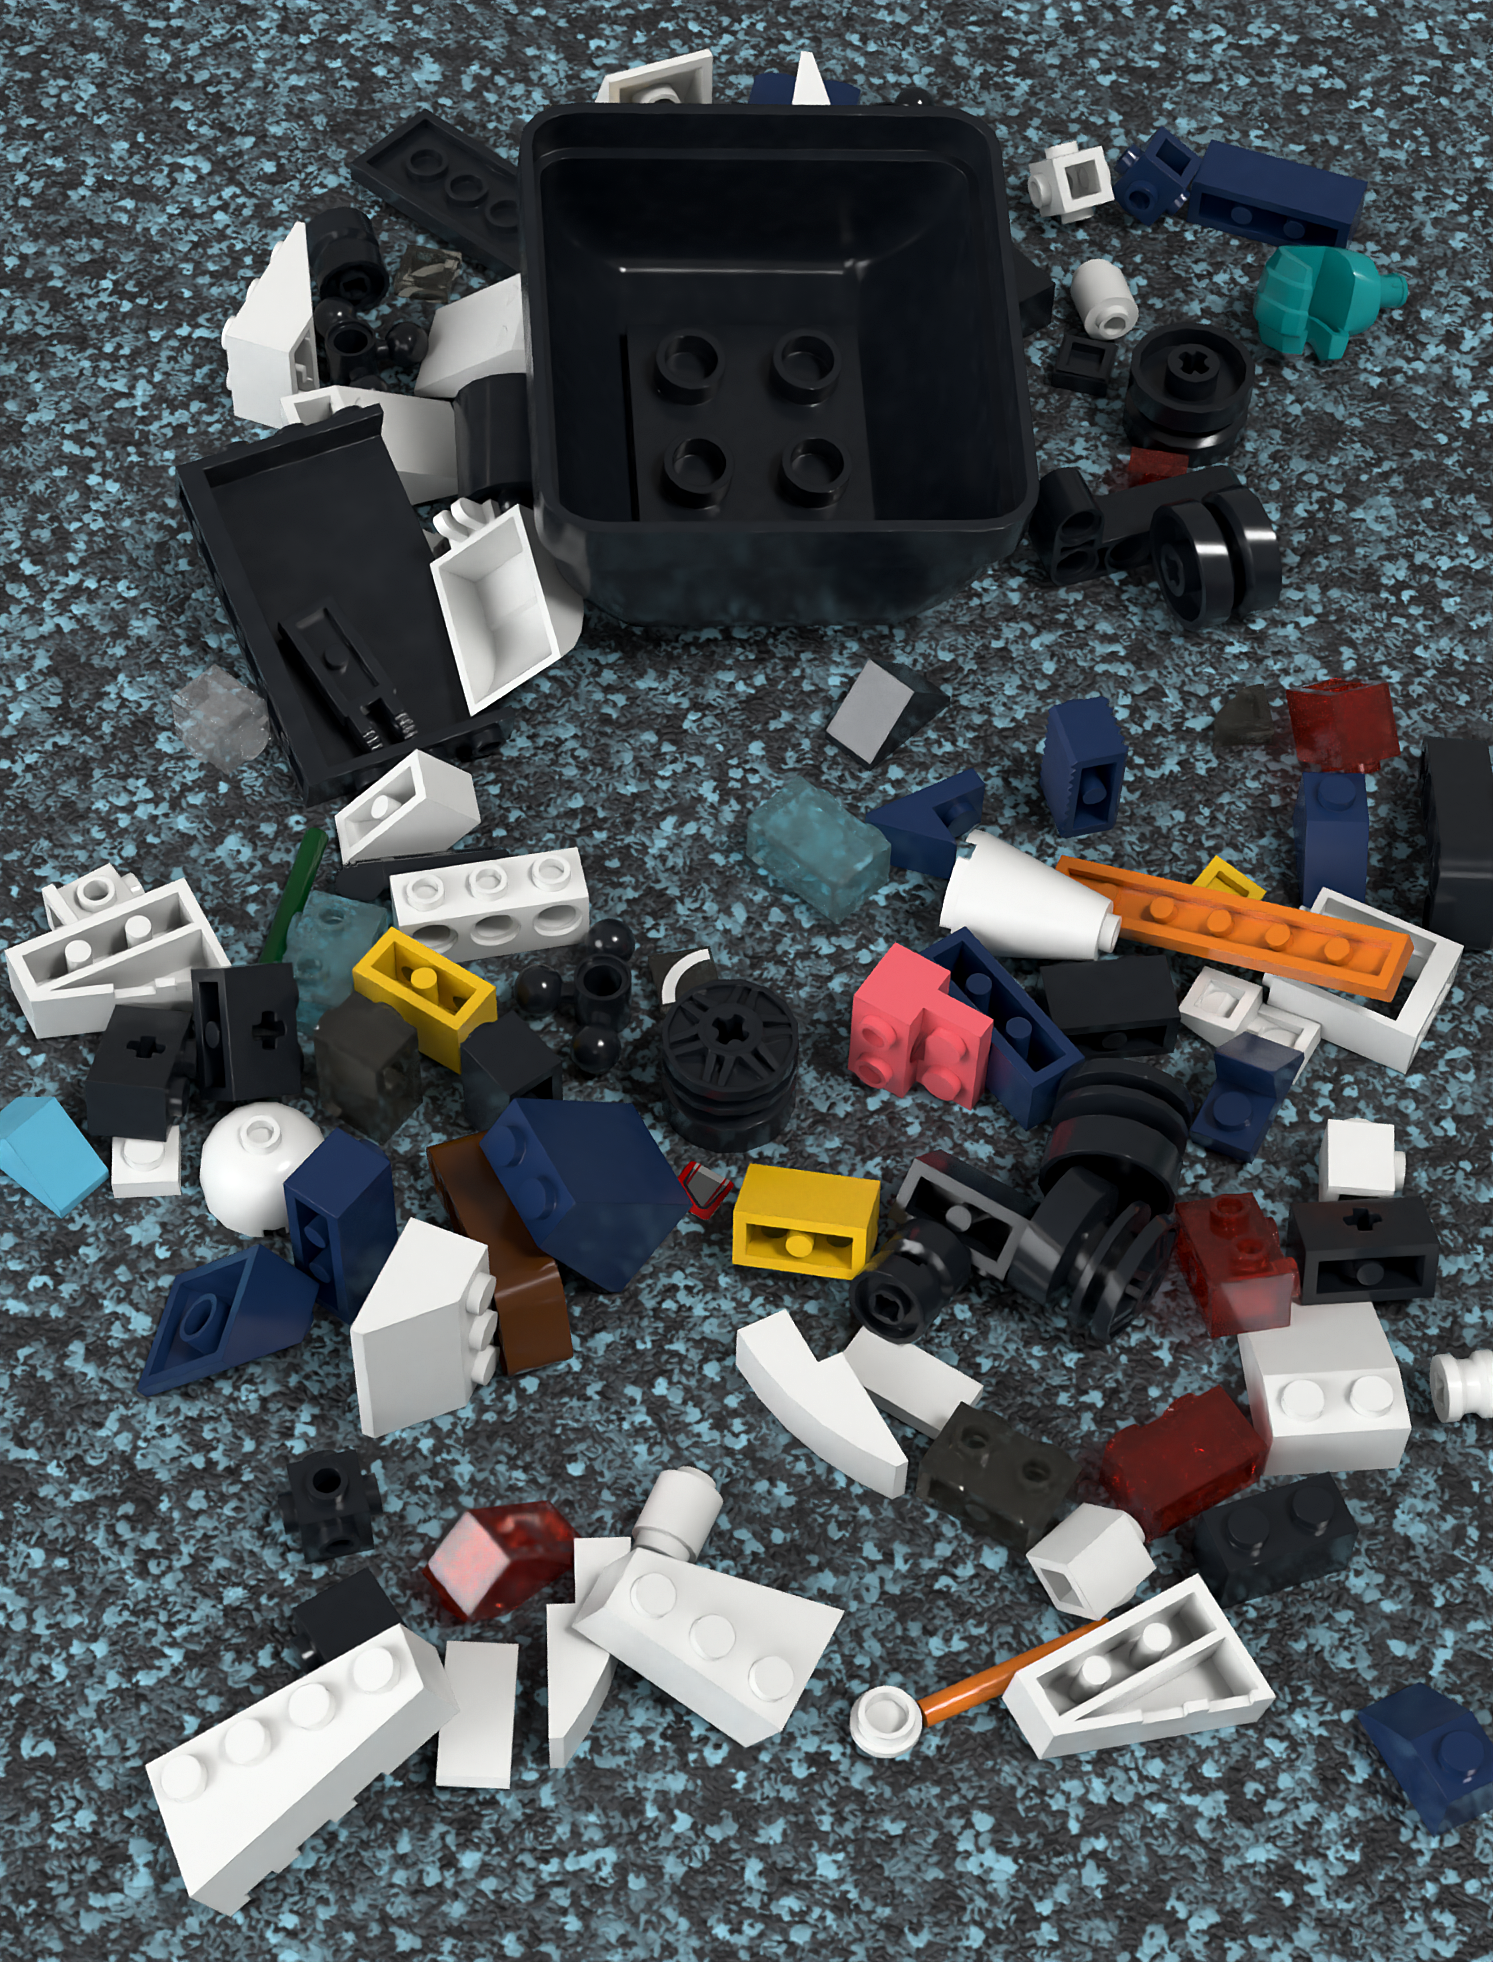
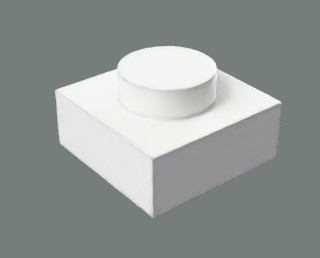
M179 1125L172 1126L167 1142L121 1137L112 1138L111 1185L114 1198L181 1195V1134Z

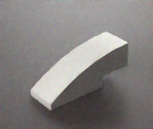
M786 1309L737 1330L736 1366L758 1398L788 1431L816 1455L853 1480L890 1499L897 1498L905 1493L908 1460L843 1352L817 1362Z
M631 1537L574 1538L575 1603L547 1604L550 1768L566 1767L588 1734L608 1694L619 1659L572 1627V1624L604 1568L631 1552Z

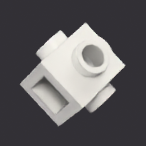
M1075 140L1045 148L1046 160L1028 164L1031 176L1028 178V191L1032 203L1040 210L1041 218L1060 215L1062 224L1071 223L1094 216L1092 206L1115 200L1111 187L1110 171L1105 161L1102 146L1078 150Z

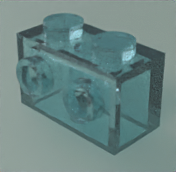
M798 775L748 817L746 855L838 925L888 882L891 843L886 840L882 832L874 825L861 822L841 807L837 799L830 792L824 789H817Z
M314 890L304 913L296 912L293 915L287 932L286 944L288 949L282 962H292L293 978L299 989V1004L296 1009L297 1032L347 1045L359 1017L356 1012L352 969L388 931L386 908Z

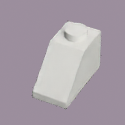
M418 749L334 816L343 864H347L348 861L355 863V860L445 851L481 823L471 774Z

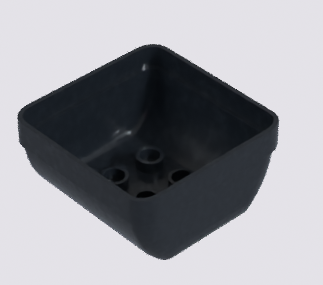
M577 102L552 106L535 114L524 126L519 146L515 191L526 373L489 375L471 381L458 391L453 401L458 500L463 497L482 505L491 499L498 502L501 515L517 504L533 510L535 527L540 542L551 552L555 565L563 579L575 592L600 611L633 627L890 625L916 616L949 600L976 581L994 562L1012 554L1025 536L1037 505L1040 483L1002 150L995 131L981 118L961 109L941 106Z

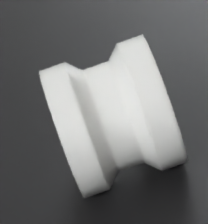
M1491 1350L1474 1351L1467 1359L1456 1360L1450 1354L1432 1357L1430 1363V1389L1435 1412L1442 1423L1457 1422L1464 1414L1476 1413L1483 1419L1493 1418V1352Z

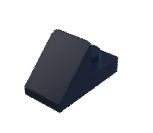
M970 768L866 813L863 841L864 854L872 861L943 879H950L957 853V842L954 837L967 833L976 824L981 823L985 783L976 771Z
M1244 1031L1216 1049L1213 1056L1217 1078L1190 1129L1192 1143L1252 1164L1305 1057L1302 1051Z

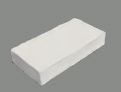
M864 1325L843 1352L875 1406L946 1447L982 1398L984 1385L911 1343L895 1344L888 1342L868 1331Z

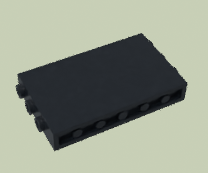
M380 403L364 408L358 405L347 406L336 411L329 419L310 425L293 423L279 429L271 437L252 443L245 440L235 441L222 447L217 454L175 466L176 498L306 809L356 791L361 795L416 749L448 764L450 759L471 752L476 757L491 754L502 748L506 744V740L511 738L516 718L512 705L500 709L497 700L472 717L470 716L430 567L435 558L381 436L384 412ZM329 593L332 594L395 685V695L406 709L407 714L410 715L411 720H413L418 737L403 742L399 741L385 722L380 707L365 714L374 731L380 736L384 748L364 755L353 740L348 726L343 727L277 631L278 621Z

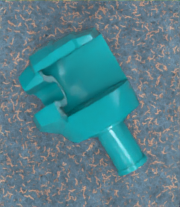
M1279 246L1266 262L1261 273L1252 314L1257 321L1258 335L1262 343L1283 353L1302 354L1305 342L1307 341L1312 345L1319 360L1336 361L1342 358L1349 337L1365 332L1375 323L1380 308L1397 309L1405 304L1408 297V284L1403 275L1399 276L1397 272L1379 275L1373 260L1359 252L1328 246Z

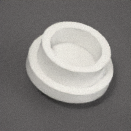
M879 1686L862 1694L852 1707L850 1714L851 1735L856 1744L872 1756L879 1758L901 1756L915 1746L921 1734L922 1714L919 1706L910 1695L897 1687Z

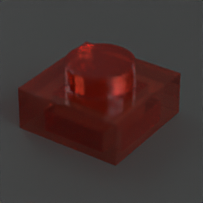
M1132 447L1128 472L1139 474L1138 485L1148 484L1186 474L1189 456Z

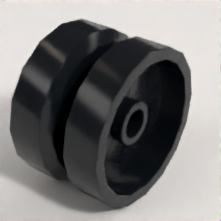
M1180 322L1160 326L1144 335L1132 351L1122 426L1129 442L1144 456L1173 467L1192 469L1214 465L1232 455L1244 439L1248 406L1251 402L1256 365L1248 348L1231 333L1210 324Z
M1239 484L1230 485L1209 491L1201 499V502L1192 498H1184L1163 504L1153 512L1150 524V551L1154 572L1167 606L1183 628L1193 632L1222 624L1229 618L1230 613L1244 618L1268 611L1278 603L1282 590V564L1278 542L1269 516L1259 498L1247 486Z

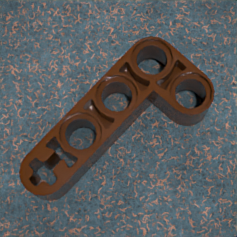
M487 1129L426 1147V1155L435 1190L454 1233L488 1245L490 1275L496 1277L491 1306L492 1311L498 1313L493 1340L494 1345L500 1348L499 1362L505 1376L510 1378L573 1359L574 1355L566 1299L557 1265L551 1255L539 1249L481 1149L479 1142L490 1130Z

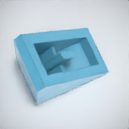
M17 1097L0 1111V1169L61 1219L110 1177L108 1168L55 1097Z

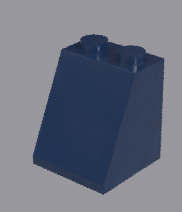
M514 1098L479 1142L481 1149L538 1248L610 1292H621L693 1206L692 1201L632 1103Z

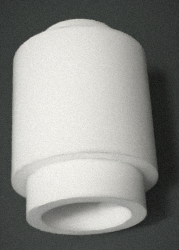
M1104 259L1089 260L1076 269L1072 277L1070 293L1087 333L1092 338L1102 341L1117 339L1128 333L1136 324L1139 311L1121 270Z
M681 1466L678 1470L662 1471L632 1530L635 1542L631 1551L640 1547L688 1563H695L723 1505V1499L715 1489L716 1484L714 1480L706 1473L689 1466Z

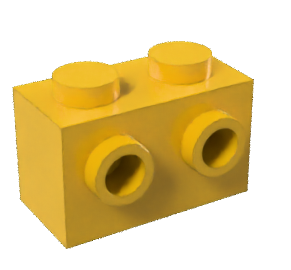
M392 926L352 969L356 1012L359 1016L459 1075L462 1073L460 1044L479 1025L498 1020L496 987Z
M749 1163L733 1210L732 1264L852 1281L872 1258L879 1230L881 1181Z

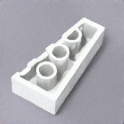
M398 1623L145 1765L190 1898L231 1917L251 1899L247 1893L271 1871L279 1874L301 1854L298 1847L329 1819L336 1823L357 1804L354 1797L381 1772L386 1775L393 1772L460 1712L436 1647Z

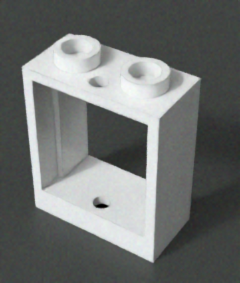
M1323 887L1311 909L1302 905L1299 910L1410 935L1414 950L1403 976L1417 982L1396 1021L1309 983L1265 973L1262 980V985L1270 988L1267 1005L1320 1023L1322 1039L1406 1074L1453 984L1464 946Z

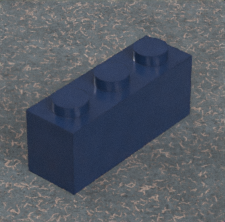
M1211 139L1203 161L1192 182L1186 222L1276 247L1306 245L1340 247L1349 250L1360 223L1368 182Z
M966 926L917 953L951 971L949 996L994 1019L985 1086L1026 1132L1052 1117L1061 1077L1072 1066L1083 1063L1085 1061L1084 1055Z
M336 1127L283 1182L294 1265L320 1284L315 1302L348 1325H351L359 1314L398 1242L392 1169L389 1158L372 1141L363 1138L358 1141Z

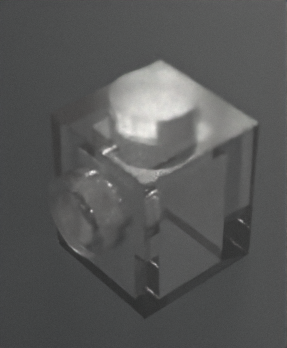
M213 664L171 697L176 737L183 741L187 750L197 760L201 762L209 761L227 775L246 760L249 761L256 758L264 750L266 744L271 741L267 702L216 664Z

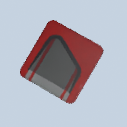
M694 1161L689 1162L678 1176V1180L693 1203L689 1212L703 1220L711 1218L734 1186L730 1180Z

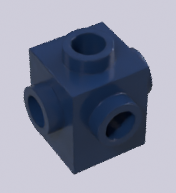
M1161 125L1140 148L1135 143H1131L1113 165L1112 169L1118 173L1111 186L1114 199L1127 213L1134 215L1149 228L1163 212L1172 217L1185 203L1191 194V190L1187 186L1203 159Z

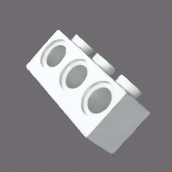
M577 847L389 876L395 929L454 963L585 943V937L589 930V895Z

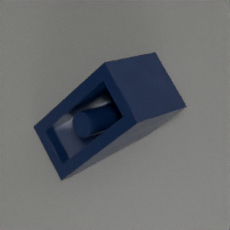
M1303 772L1292 816L1300 907L1303 905L1311 909L1323 887L1365 904L1370 823L1365 773Z
M1417 1682L1359 1710L1357 1718L1433 1838L1493 1809V1743L1471 1710L1421 1682Z

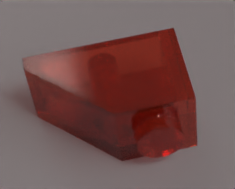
M549 1500L468 1509L421 1573L438 1591V1598L441 1604L450 1613L461 1618L463 1622L506 1616L575 1566L574 1538H582V1536Z

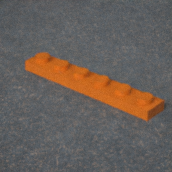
M1061 855L1055 868L1113 901V914L1122 917L1119 938L1389 1003L1394 998L1414 950V945L1408 934Z

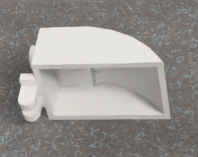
M462 497L451 505V512L443 510L433 518L437 531L449 539L451 550L432 562L430 567L468 709L472 717L572 650L582 631L584 606L583 597L575 592L563 579L555 565L551 552L540 542L535 527L533 510L517 504L501 515L498 502L489 499L480 505Z

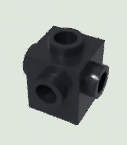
M356 1449L339 1453L333 1450L317 1451L309 1454L302 1461L286 1464L290 1491L277 1493L285 1535L299 1532L305 1565L375 1549L371 1516L383 1514L382 1502L375 1472L361 1474Z

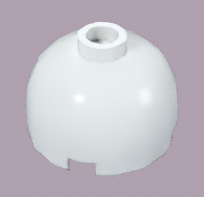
M255 1102L233 1110L213 1127L202 1148L200 1183L209 1211L226 1228L249 1237H264V1230H276L282 1227L286 1228V1233H290L283 1182L324 1141L320 1128L304 1113L278 1102Z

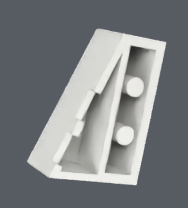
M184 877L4 950L11 989L37 1039L105 1031L115 1005L193 1012L194 1021L190 969L232 966Z
M637 1547L604 1568L572 1627L747 1748L783 1730L845 1611Z
M1197 1573L1016 1672L1002 1699L1037 1757L1041 1760L1257 1722L1276 1699V1696L1202 1578Z

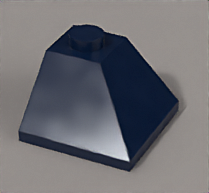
M261 1244L176 1275L137 1391L149 1397L301 1343L313 1323L314 1314L312 1309L320 1284Z

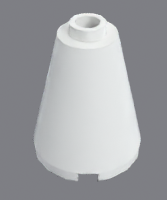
M975 829L968 835L965 842L976 844L977 846L971 859L958 856L947 887L939 926L951 929V934L966 926L994 957L1093 962L1098 960L1102 951L1112 953L1119 936L1122 917L1113 914L1114 903L1111 899L988 832Z

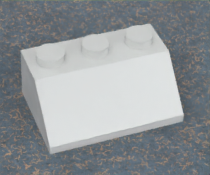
M412 1217L409 1219L350 1328L362 1434L377 1438L465 1407L477 1384L485 1386L489 1383L499 1360L500 1348L494 1345L493 1340L498 1313L492 1311L491 1306L496 1277L490 1275L488 1245Z

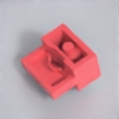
M895 942L854 994L848 1069L856 1073L865 1084L877 1089L883 1088L900 1098H903L915 1081L924 1085L935 1097L945 1101L952 1100L971 1111L984 1094L994 1019L948 995L951 971Z

